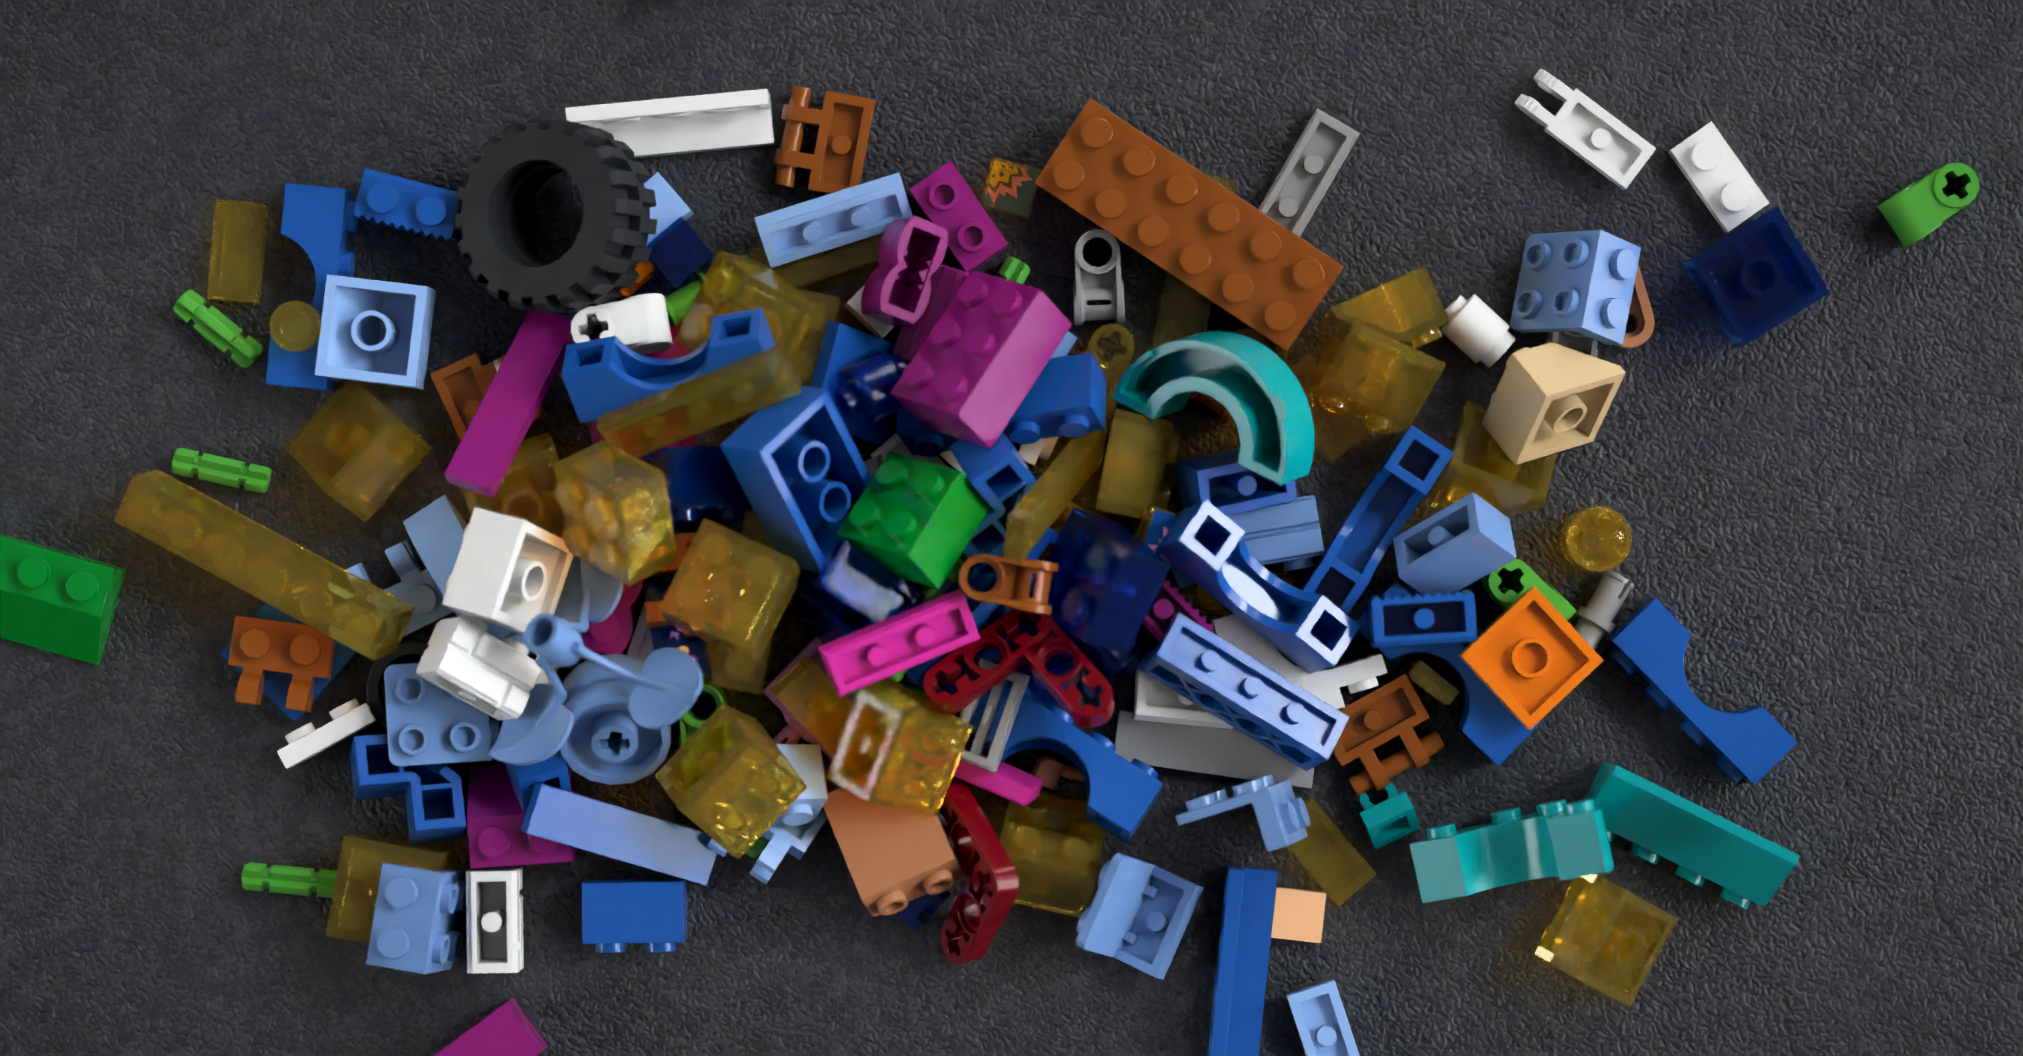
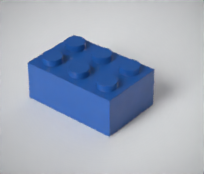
M787 383L720 444V447L782 565L823 574L830 567V564H833L849 549L836 533L872 478L828 391Z

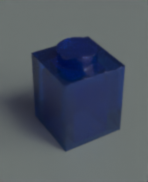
M682 216L646 245V247L652 249L649 256L677 290L696 278L697 273L703 272L717 260L715 255Z

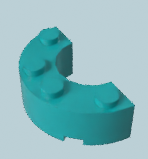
M1208 331L1163 344L1146 352L1129 366L1114 390L1112 399L1153 420L1182 410L1190 395L1195 391L1210 395L1227 408L1237 424L1241 443L1238 464L1279 485L1309 474L1314 453V426L1306 395L1286 363L1273 351L1254 339L1233 332Z
M1559 799L1536 805L1537 813L1522 815L1520 807H1514L1490 813L1492 822L1459 830H1456L1455 823L1442 824L1425 829L1426 839L1409 844L1422 903L1469 896L1495 887L1548 877H1559L1560 880L1607 873L1613 870L1614 862L1601 806H1595L1593 799H1584L1566 803V799Z

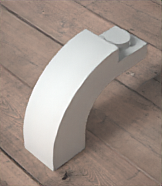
M1234 613L1211 620L1215 635L1336 709L1345 707L1340 687L1348 686L1350 694L1367 690L1379 685L1376 676L1387 673L1382 654L1375 653L1308 674L1301 667L1294 665L1284 658L1274 645Z

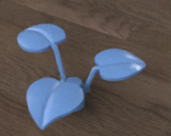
M577 541L575 544L577 547L554 616L550 613H542L535 616L528 623L524 632L525 646L539 656L536 660V665L544 670L552 686L543 683L535 684L534 688L529 692L531 695L522 715L518 719L503 720L498 738L488 753L490 757L497 761L519 766L539 763L559 751L569 737L574 718L572 712L562 705L567 698V693L553 665L556 667L571 666L583 657L625 680L637 684L629 697V713L637 724L652 730L663 729L676 722L695 703L697 695L701 692L703 678L698 663L689 654L678 648L663 647L652 651L644 662L642 674L638 675L584 647L578 632L585 633L589 628V622H603L613 613L621 599L624 582L620 569L612 561L597 553L582 541Z

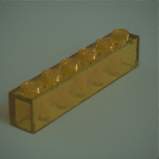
M158 469L132 477L114 518V521L373 661L396 652L416 608Z

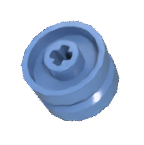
M619 653L600 655L635 674H642L645 661L641 658ZM589 660L578 664L565 678L563 683L567 698L562 705L572 712L574 721L569 737L560 748L561 755L573 771L590 781L609 785L634 783L651 775L665 761L671 744V726L652 730L637 724L632 719L628 708L629 697L637 684L631 683Z

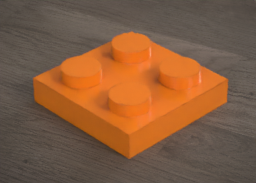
M1531 586L1477 637V641H1472L1458 655L1527 730H1531L1604 661L1535 586Z

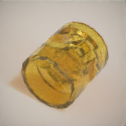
M1594 506L1578 509L1568 515L1559 528L1557 541L1560 553L1568 564L1582 571L1602 572L1611 570L1624 561L1630 551L1632 536L1630 527L1621 514L1611 508Z

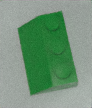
M0 533V638L100 665L127 568Z

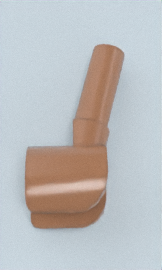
M1050 756L1039 758L1031 773L1045 780L1043 786L1055 790L1061 776L1069 780L1084 782L1077 768L1066 765Z

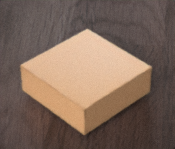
M1276 887L1271 938L1321 943L1326 892Z

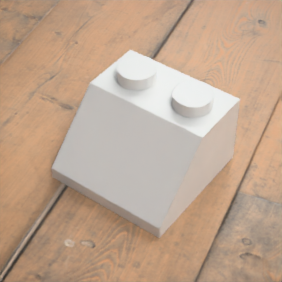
M475 507L470 522L464 530L463 543L454 570L448 577L442 605L462 614L479 618L486 623L524 635L528 623L535 616L542 613H550L554 616L577 546L523 519Z

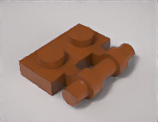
M792 85L789 104H783L781 120L785 121L781 148L775 149L772 163L777 165L774 185L794 188L797 169L811 171L808 191L828 195L860 185L876 100L826 91L823 108L818 110L808 108L812 89ZM805 125L819 127L814 155L800 152Z
M1405 673L1345 705L1344 708L1338 709L1349 716V719L1333 749V753L1340 766L1358 757L1361 760L1365 770L1348 779L1357 796L1374 787L1377 791L1391 784L1390 778L1414 765L1417 769L1430 763V756L1446 748L1437 731L1419 739L1412 728L1430 717ZM1399 736L1404 748L1379 762L1373 749Z

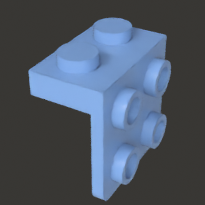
M1603 230L1530 235L1525 243L1510 321L1511 328L1521 333L1576 331L1606 345H1623L1641 248Z
M419 663L395 664L386 668L384 672L388 755L393 765L410 766L492 760L488 753L499 735L498 720H489L488 714L417 675L416 669Z
M1272 774L1232 787L1235 796L1228 798L1226 790L1222 789L1186 801L1187 812L1175 816L1179 826L1252 803L1268 852L1308 837L1305 827L1310 826L1306 805L1301 797L1295 798L1290 779L1275 783Z
M1116 853L1112 860L1103 866L1098 877L1099 889L1092 905L1082 913L1079 919L1076 945L1087 951L1114 957L1155 978L1164 980L1204 887L1155 864Z
M389 862L382 863L366 964L420 974L450 970L453 962L459 961L464 945V935L458 931L461 913L466 912V870L449 869L435 871Z

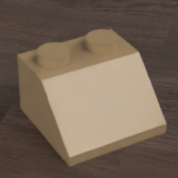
M1553 342L1533 348H1521L1512 353L1507 360L1506 369L1496 391L1491 396V402L1482 420V424L1514 465L1593 442L1621 384L1625 371L1619 365Z

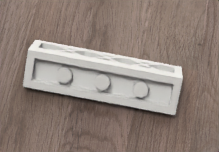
M767 89L565 108L567 121L600 128L613 134L614 140L626 143L634 151V158L775 145L771 98Z

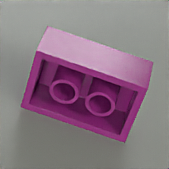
M972 270L959 287L957 294L939 321L931 329L929 336L911 363L905 368L903 375L890 394L924 428L991 449L1072 326V323L1041 289Z

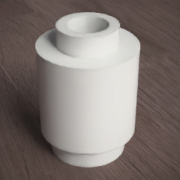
M1475 294L1468 300L1459 295L1440 316L1446 322L1441 332L1475 363L1481 361L1488 368L1508 350L1516 339L1507 331L1510 326Z

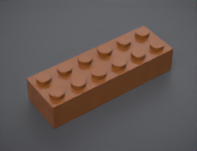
M1091 98L1034 182L1286 351L1290 350L1344 269L1343 265Z

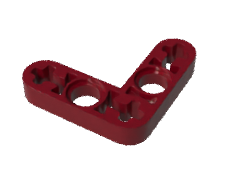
M1019 609L1010 610L979 633V640L957 648L933 665L926 672L923 680L925 697L929 706L936 712L953 714L964 709L1023 665H1026L1069 716L1079 725L1088 728L1101 726L1112 717L1114 712L1113 690L1109 682L1052 617L1044 613ZM1024 622L1029 627L1037 624L1038 634L1033 637L1027 632L1020 635L1019 625ZM1012 641L1014 642L1015 652L1013 653L1010 651V648L1008 646V644H1010ZM991 648L1001 653V662L992 669L979 668L973 661L975 655L983 649ZM1056 655L1068 656L1074 662L1072 670L1061 676L1050 674L1046 670L1045 665L1051 657ZM962 665L966 666L968 674L975 681L970 682L967 674L962 677ZM1080 680L1082 689L1089 697L1096 698L1099 696L1100 707L1095 709L1090 704L1082 707L1081 693L1075 687ZM945 681L948 685L955 683L957 692L953 695L946 691L939 693L938 683Z
M954 777L932 782L928 788V794L953 853L967 877V881L941 930L943 950L950 962L957 965L979 960L985 955L1017 897L1019 880L1012 861L964 780Z

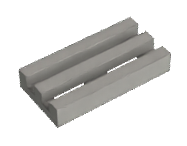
M980 659L978 667L983 669H992L997 666V664L985 659ZM1015 671L992 688L970 752L962 748L980 697L962 709L946 755L989 771L997 772L1030 676ZM1007 681H1013L1014 683L987 758L982 757L981 754Z

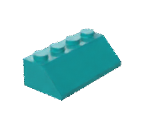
M1605 761L1602 762L1584 798L1593 799L1595 806H1601L1609 842L1612 843L1617 834L1633 842L1629 852L1657 865L1660 857L1676 863L1679 866L1675 875L1700 887L1708 879L1724 887L1720 897L1746 910L1751 901L1765 907L1795 867L1800 857L1646 779Z

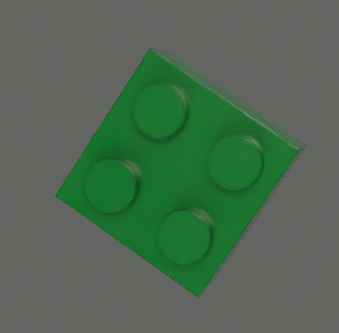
M889 452L836 534L867 568L939 589L991 506L962 471Z

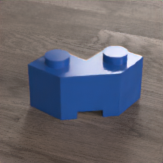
M1003 432L991 449L961 439L949 447L970 483L991 506L963 550V553L968 558L975 555L1000 556L1020 541L1025 525L1021 516L1026 498H1032L1037 482L1015 446ZM981 562L976 563L974 565L978 568V570H981L987 564Z
M387 734L354 736L349 750L354 800L405 796L409 844L460 840L466 828L461 777L448 766H442L441 764L395 766L389 760Z

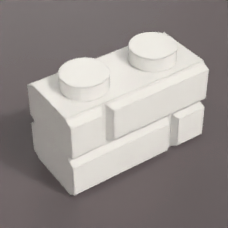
M461 614L460 617L441 619L436 624L428 642L429 647L424 651L417 666V675L498 721L518 719L524 711L531 695L529 692L534 688L542 669L536 665L535 660L527 656L530 650L516 640L501 638L500 641L488 634V624L479 618Z
M522 867L474 868L466 871L467 973H517L524 968L523 896L519 894V891L523 889Z

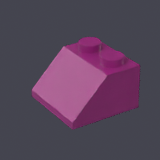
M566 762V765L568 767L571 790L573 792L571 767ZM505 763L469 766L467 826L471 869L571 862L578 858L576 847L521 831L525 815L507 776Z

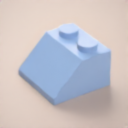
M327 274L315 375L424 390L436 290L428 286Z

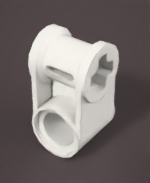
M658 293L640 294L622 301L588 306L584 310H580L574 316L571 323V334L575 343L590 341L589 337L593 335V327L601 325L604 331L600 333V339L616 336L625 346L641 355L662 352L673 346L665 296Z

